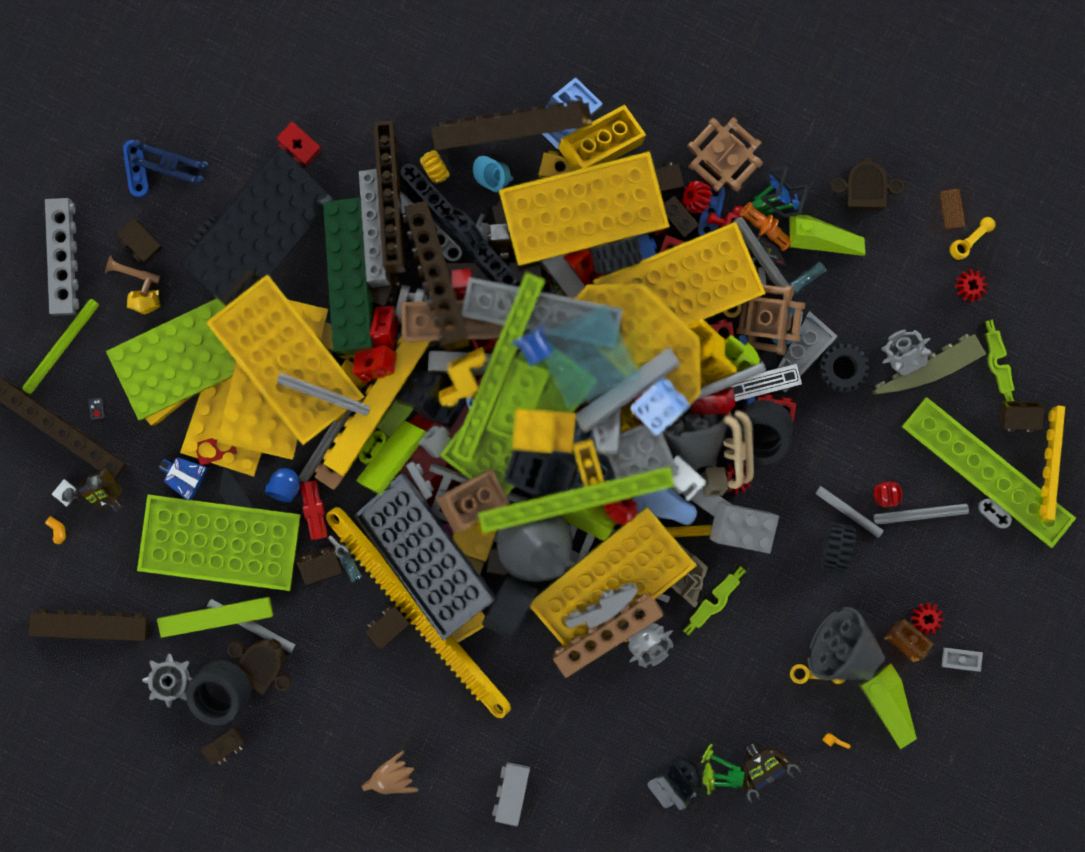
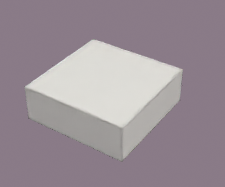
M64 479L52 495L65 506H69L71 502L62 501V493L67 488H72L74 491L76 488Z

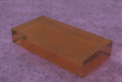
M959 188L940 191L945 230L965 227Z

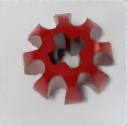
M882 482L876 485L873 496L879 506L892 507L901 502L903 492L896 482Z

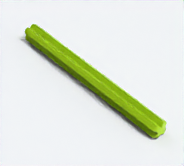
M90 299L23 385L22 389L26 393L32 394L99 306L96 301Z

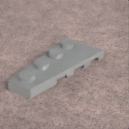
M810 311L800 327V342L793 341L778 366V368L797 364L800 377L838 338L834 332ZM791 387L781 390L786 393Z
M622 381L596 382L587 394L588 404L593 403ZM621 408L593 427L598 454H618Z

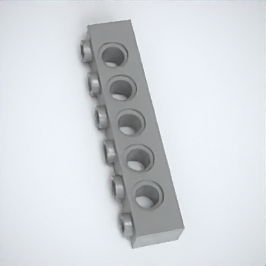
M377 169L359 171L366 279L372 288L391 285L390 274H386L382 265Z
M69 198L45 199L49 314L53 316L76 315V310L79 309V300L76 298L78 280L75 279L78 265L77 260H74L77 244L73 240V234L76 233V224L73 222L75 204ZM64 214L65 221L59 224L57 218L59 215ZM65 233V241L59 243L58 236ZM62 252H66V260L60 262L59 255ZM66 271L67 278L61 281L59 275L61 272ZM67 290L68 297L65 300H61V292Z

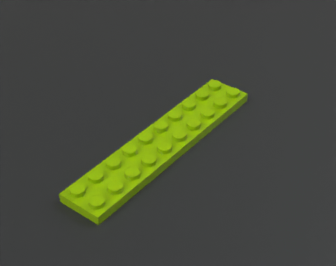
M927 397L923 399L902 425L904 430L988 498L995 501L1050 548H1053L1076 519L1056 502L1055 520L1042 522L1039 515L1040 506L1043 504L1041 489Z

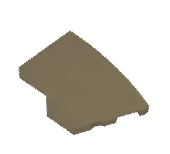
M679 543L696 563V567L674 583L671 588L695 608L698 604V595L700 590H702L703 579L706 576L708 567Z

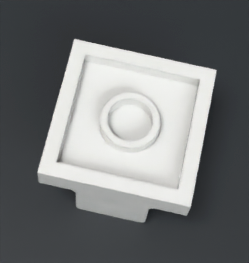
M676 456L673 461L679 475L673 477L675 486L671 488L678 494H681L692 485L694 489L685 497L689 501L706 482L679 456Z

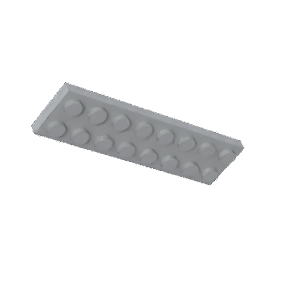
M469 278L462 316L505 325L520 288ZM540 292L525 329L534 331L544 324L543 333L615 348L623 309Z

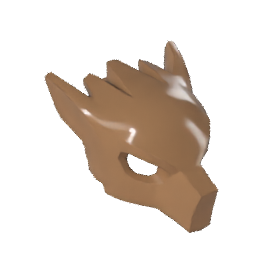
M404 751L380 765L372 777L363 783V791L374 789L381 794L417 792L418 788L405 787L412 782V779L407 778L414 771V768L403 767L406 763L404 761H397L404 754Z

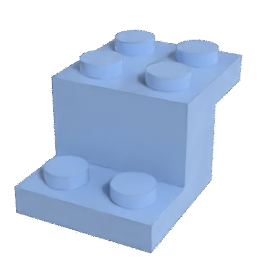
M575 77L552 96L546 105V109H548L549 104L564 102V106H567L568 101L583 99V103H589L592 115L603 103ZM580 128L543 133V135L558 149L563 137Z

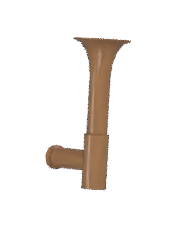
M112 255L109 257L105 274L109 271H119L145 280L139 293L141 296H148L151 283H159L160 276L121 265L112 259Z

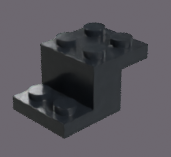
M414 368L395 398L399 404L412 407L423 420L451 428L466 404L464 396L458 399V403L452 406H442L439 392L451 386L441 375Z
M514 449L503 481L534 495L549 496L571 490L579 465L548 452Z

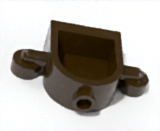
M861 158V162L855 165L848 173L846 181L842 178H835L831 182L830 188L835 194H841L846 191V209L884 210L887 207V191L893 195H898L903 191L904 183L900 179H893L887 183L886 173L879 164L872 162V158Z
M274 638L271 640H259L247 650L244 649L243 644L239 641H234L228 646L227 652L232 658L241 656L237 666L246 673L250 686L263 695L274 680L277 690L286 691L289 689L292 683L291 678L288 675L280 674L285 663V655L278 640Z

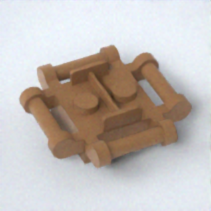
M734 117L724 128L716 119L712 118L708 122L709 125L699 136L687 145V148L697 156L688 167L692 171L695 170L713 186L712 189L715 192L725 183L738 192L742 188L741 185L755 169L763 165V162L752 154L762 142L759 139L753 138L737 123ZM731 128L751 145L749 149L737 137L729 133ZM713 130L718 132L717 136L701 151L699 146ZM747 159L751 162L736 180L731 178ZM701 162L708 170H710V171H711L718 179H720V180L717 181V180H716L710 173H708L699 163Z
M762 283L765 293L784 295L783 300L761 298L759 296L742 303L739 327L736 328V334L748 335L747 342L755 350L777 352L778 355H785L787 349L786 340L799 342L801 340L799 333L802 310L805 309V303L792 302L794 295L793 286L779 287ZM792 307L795 308L792 334L790 335L787 334V331L790 330L792 318L790 308ZM756 336L778 339V343L776 345L756 342Z

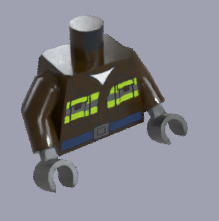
M104 467L87 476L75 491L72 488H67L62 493V501L71 502L74 496L76 499L88 500L99 510L109 506L116 513L123 507V504L117 499L123 490L107 468Z
M754 742L744 747L749 757L743 761L744 765L741 768V771L745 772L742 785L750 803H752L751 796L755 795L760 800L758 791L788 773L792 778H795L792 775L794 769L801 772L799 767L793 764L784 753L774 748L768 750L765 747L759 751Z

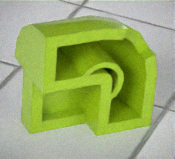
M732 335L725 340V357L736 366V373L759 364V356L748 342L744 345Z

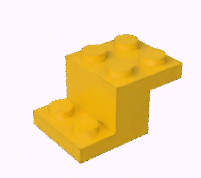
M702 318L687 325L700 338V384L704 387L735 374L736 366L725 357V339Z
M482 347L447 363V370L454 385L439 392L442 406H452L458 403V399L464 396L469 398L476 394L478 384L471 368L477 369L487 361Z
M516 409L513 449L551 453L552 451L572 452L576 413L539 409L536 411Z
M480 521L463 531L453 533L452 536L479 575L487 560L496 530L483 533Z

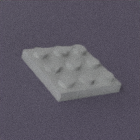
M645 424L620 434L618 454H607L617 479L669 466L671 467L673 477L679 475L663 433L655 435Z

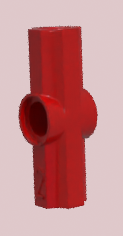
M317 480L300 483L304 501L303 511L305 519L308 521L311 540L328 537L324 519L325 510L323 502L320 500Z

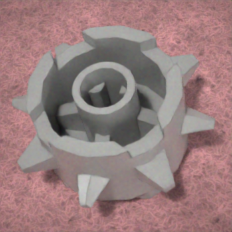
M905 329L895 332L888 338L887 346L882 347V351L888 355L882 363L890 362L892 368L900 372L901 375H908L912 371L926 366L928 355L931 354V351L925 347L930 338L922 339L921 334L916 330L906 332Z
M651 623L629 637V650L634 655L629 662L638 660L639 666L644 668L649 664L656 666L668 657L667 651L669 648H673V642L668 637L673 630L664 632L663 626Z
M168 654L166 661L160 664L151 661L152 671L149 677L142 679V682L147 683L150 691H152L149 699L153 700L158 697L160 700H165L167 707H170L172 701L178 697L186 700L187 685L192 679L187 670L189 662L180 663L173 661L171 654ZM169 676L173 679V683L168 685L169 682L165 681Z

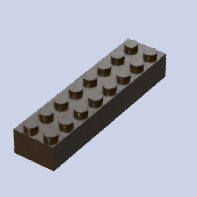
M582 99L568 101L567 106H564V102L549 104L548 109H546L545 105L530 107V112H527V108L512 110L511 115H509L508 111L493 113L492 118H490V114L474 116V121H472V117L455 119V124L454 120L437 122L436 127H431L435 150L592 126L589 103H583Z

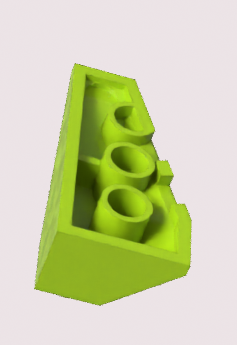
M809 215L789 217L790 247L865 256V239Z
M890 663L876 672L871 680H864L859 683V686L898 747L902 749L917 738L902 680Z

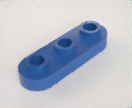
M129 140L123 146L128 187L132 195L140 198L147 195L149 191L147 170L139 166V172H134V168L138 165L133 164L129 156L132 154L131 149L135 147V140ZM137 149L135 155L145 160L144 151ZM138 185L143 186V189L141 191H137L136 188Z
M723 186L718 190V196L714 197L712 195L710 197L712 202L708 204L709 209H713L717 217L721 215L725 196ZM705 209L704 213H701L698 226V235L700 237L706 234L704 232L705 227L710 228L711 232L718 229V225L714 223L711 225L707 222L708 209Z

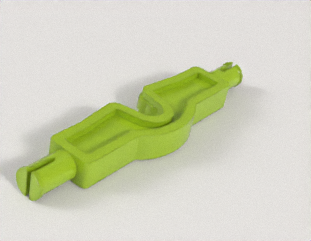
M993 319L985 321L988 333L985 334L989 349L988 366L996 376L1000 393H1004L1006 401H1014L1011 392L1014 391L1011 367L1008 364L1001 366L997 364L999 358L1007 355L1000 331L995 330Z
M740 566L733 575L729 574L712 590V594L718 599V603L714 605L707 599L701 603L696 612L690 617L689 620L691 622L683 630L687 635H690L696 627L700 628L711 615L720 612L725 607L728 596L739 585V579L746 570Z

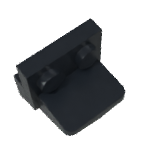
M679 755L666 764L663 770L651 778L647 784L664 808L677 805L680 810L687 807L690 799L697 795L701 787L696 765L684 758H680Z

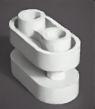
M402 285L396 307L399 323L402 324L401 302H408V300L427 302L428 294L424 293V289L417 288L416 293H411L410 286Z

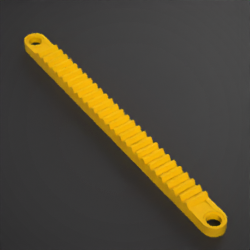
M338 507L330 510L326 514L328 524L341 538L340 542L345 543V546L351 550L350 554L356 555L355 560L361 561L360 566H365V571L371 573L370 577L376 579L375 583L381 584L380 589H385V595H390V600L396 602L395 606L401 608L400 612L406 613L405 618H410V624H415V629L421 631L420 635L426 637L425 641L431 642L430 647L436 648L435 653H440L441 659L446 660V665L451 666V671H456V677H461V683H466V688L471 689L472 695L476 694V700H481L495 717H505L511 709L507 699L451 635L442 640L381 554L349 516ZM334 514L339 518V522L334 518ZM497 704L503 708V711L497 707Z

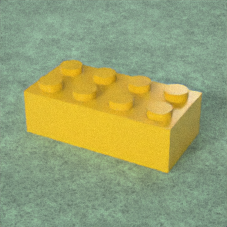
M623 105L593 121L592 126L582 127L563 137L558 149L573 171L611 162L641 146L646 134L626 105Z

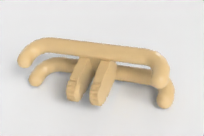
M740 411L735 413V417L741 420L744 425L745 442L742 441L739 423L730 416L724 418L725 423L732 427L734 439L724 440V446L731 448V450L724 451V456L735 460L736 480L728 482V486L734 489L741 487L743 483H749L754 476L751 421L746 414ZM743 460H746V476L743 474Z

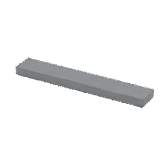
M670 348L666 349L577 413L575 419L586 433L681 365Z

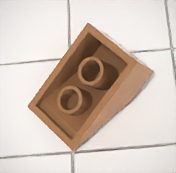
M492 469L436 498L454 533L463 531L479 522V512L510 504Z

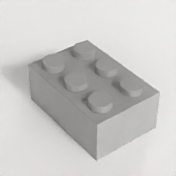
M718 502L709 539L720 544L770 553L779 516L767 511Z

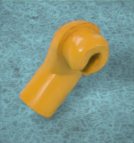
M50 516L45 524L53 529V542L61 544L66 538L65 526Z

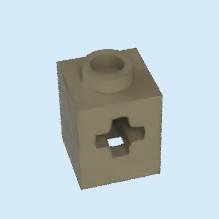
M709 466L700 475L706 482L703 485L704 497L723 496L728 490L724 467Z

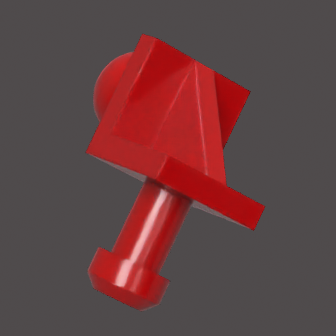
M734 207L732 213L729 212L723 219L717 217L715 213H710L707 217V222L711 225L713 223L719 225L721 228L730 225L735 219L741 217L740 212L744 207Z

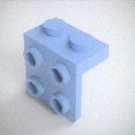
M662 377L631 406V409L655 435H658L690 405L686 398L676 391L673 384Z

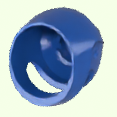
M281 468L275 471L271 476L270 482L266 485L265 494L280 501L291 502L300 489L299 476L288 468Z

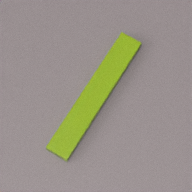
M266 597L160 617L157 619L162 638L269 618L273 616L270 598Z

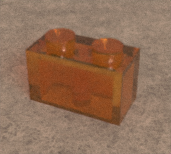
M905 619L895 623L885 637L913 662L924 659L934 645L933 642Z

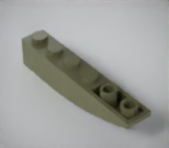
M966 334L958 338L959 343L954 346L950 343L942 347L943 352L938 355L935 352L928 355L926 366L912 371L908 375H901L898 372L891 376L893 380L886 383L884 380L875 385L876 389L872 393L874 395L892 393L936 381L956 372L986 355L975 334L971 336Z

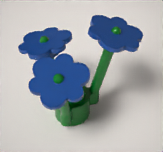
M770 175L772 178L770 183L772 185L760 195L754 197L755 201L751 202L753 207L764 215L775 212L772 209H768L770 207L761 200V197L768 194L773 188L777 190L776 193L778 192L779 181H776L772 175ZM784 185L779 197L768 199L770 203L779 199L786 204L776 207L779 211L794 207V210L799 209L800 202L797 193H795V199H792L793 203H790L789 192L785 189Z

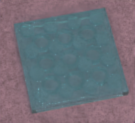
M606 304L543 333L555 351L545 361L568 409L640 375Z

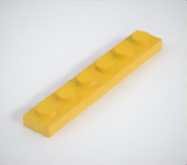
M1065 406L1052 408L1048 415L1050 429L1047 431L1046 438L1049 441L1048 448L1045 450L1046 467L1043 470L1045 483L1041 489L1043 504L1039 509L1042 522L1055 520Z

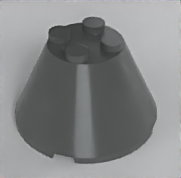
M690 405L674 422L662 431L668 448L675 457L679 456L694 471L699 470V467L716 465L729 424L725 423L724 418L726 416L731 417V411L729 414H692Z
M559 514L503 528L498 541V556L501 564L511 576L525 582H537L561 576L567 566L573 546L570 526Z
M844 607L840 612L834 611L817 629L810 644L812 653L811 658H808V666L811 673L821 680L865 679L868 681L872 679L879 665L884 662L885 656L882 654L881 647L861 614L853 608Z

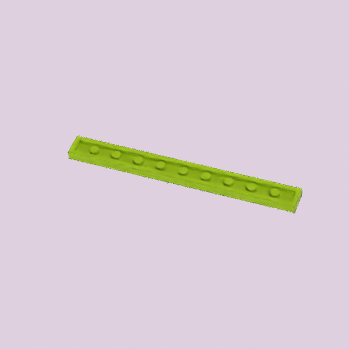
M526 273L453 450V456L468 462L471 461L518 347L512 346L511 343L522 337L545 280Z
M669 466L479 512L478 515L482 531L485 533L674 487L675 484L671 467Z

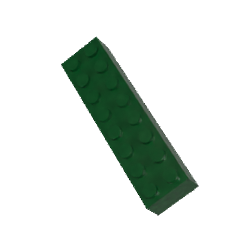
M361 197L323 202L333 352L338 356L354 355L357 352L374 348L370 336L374 317L372 287L366 279Z

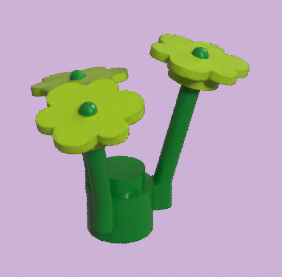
M710 744L706 752H704L701 763L704 764L706 760L713 759L733 771H729L728 776L715 774L713 769H711V765L707 763L703 773V784L707 785L708 795L712 794V790H715L716 786L742 787L745 772L740 771L741 767L734 766L714 756V751L711 750L713 744ZM715 778L727 780V782H716Z

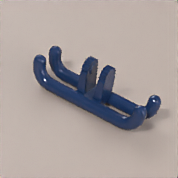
M140 140L134 141V146L137 149L159 156L161 160L160 164H156L131 154L129 159L133 164L196 184L204 181V177L201 175L194 176L175 169L177 163L197 169L208 168V162L196 161L142 143Z

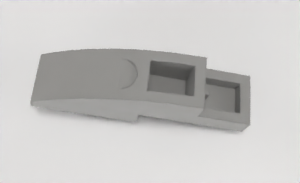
M625 583L620 586V589L614 591L612 589L606 590L599 596L600 604L593 603L588 605L587 609L569 612L568 616H566L568 628L587 622L590 629L609 620L620 612L637 592L636 583Z

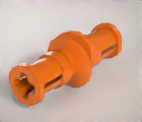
M751 202L744 206L740 216L745 217L753 226L760 229L759 237L766 234L771 241L780 246L782 251H785L790 246V236H787L777 226V219H773L772 215L766 217L763 213L756 210Z

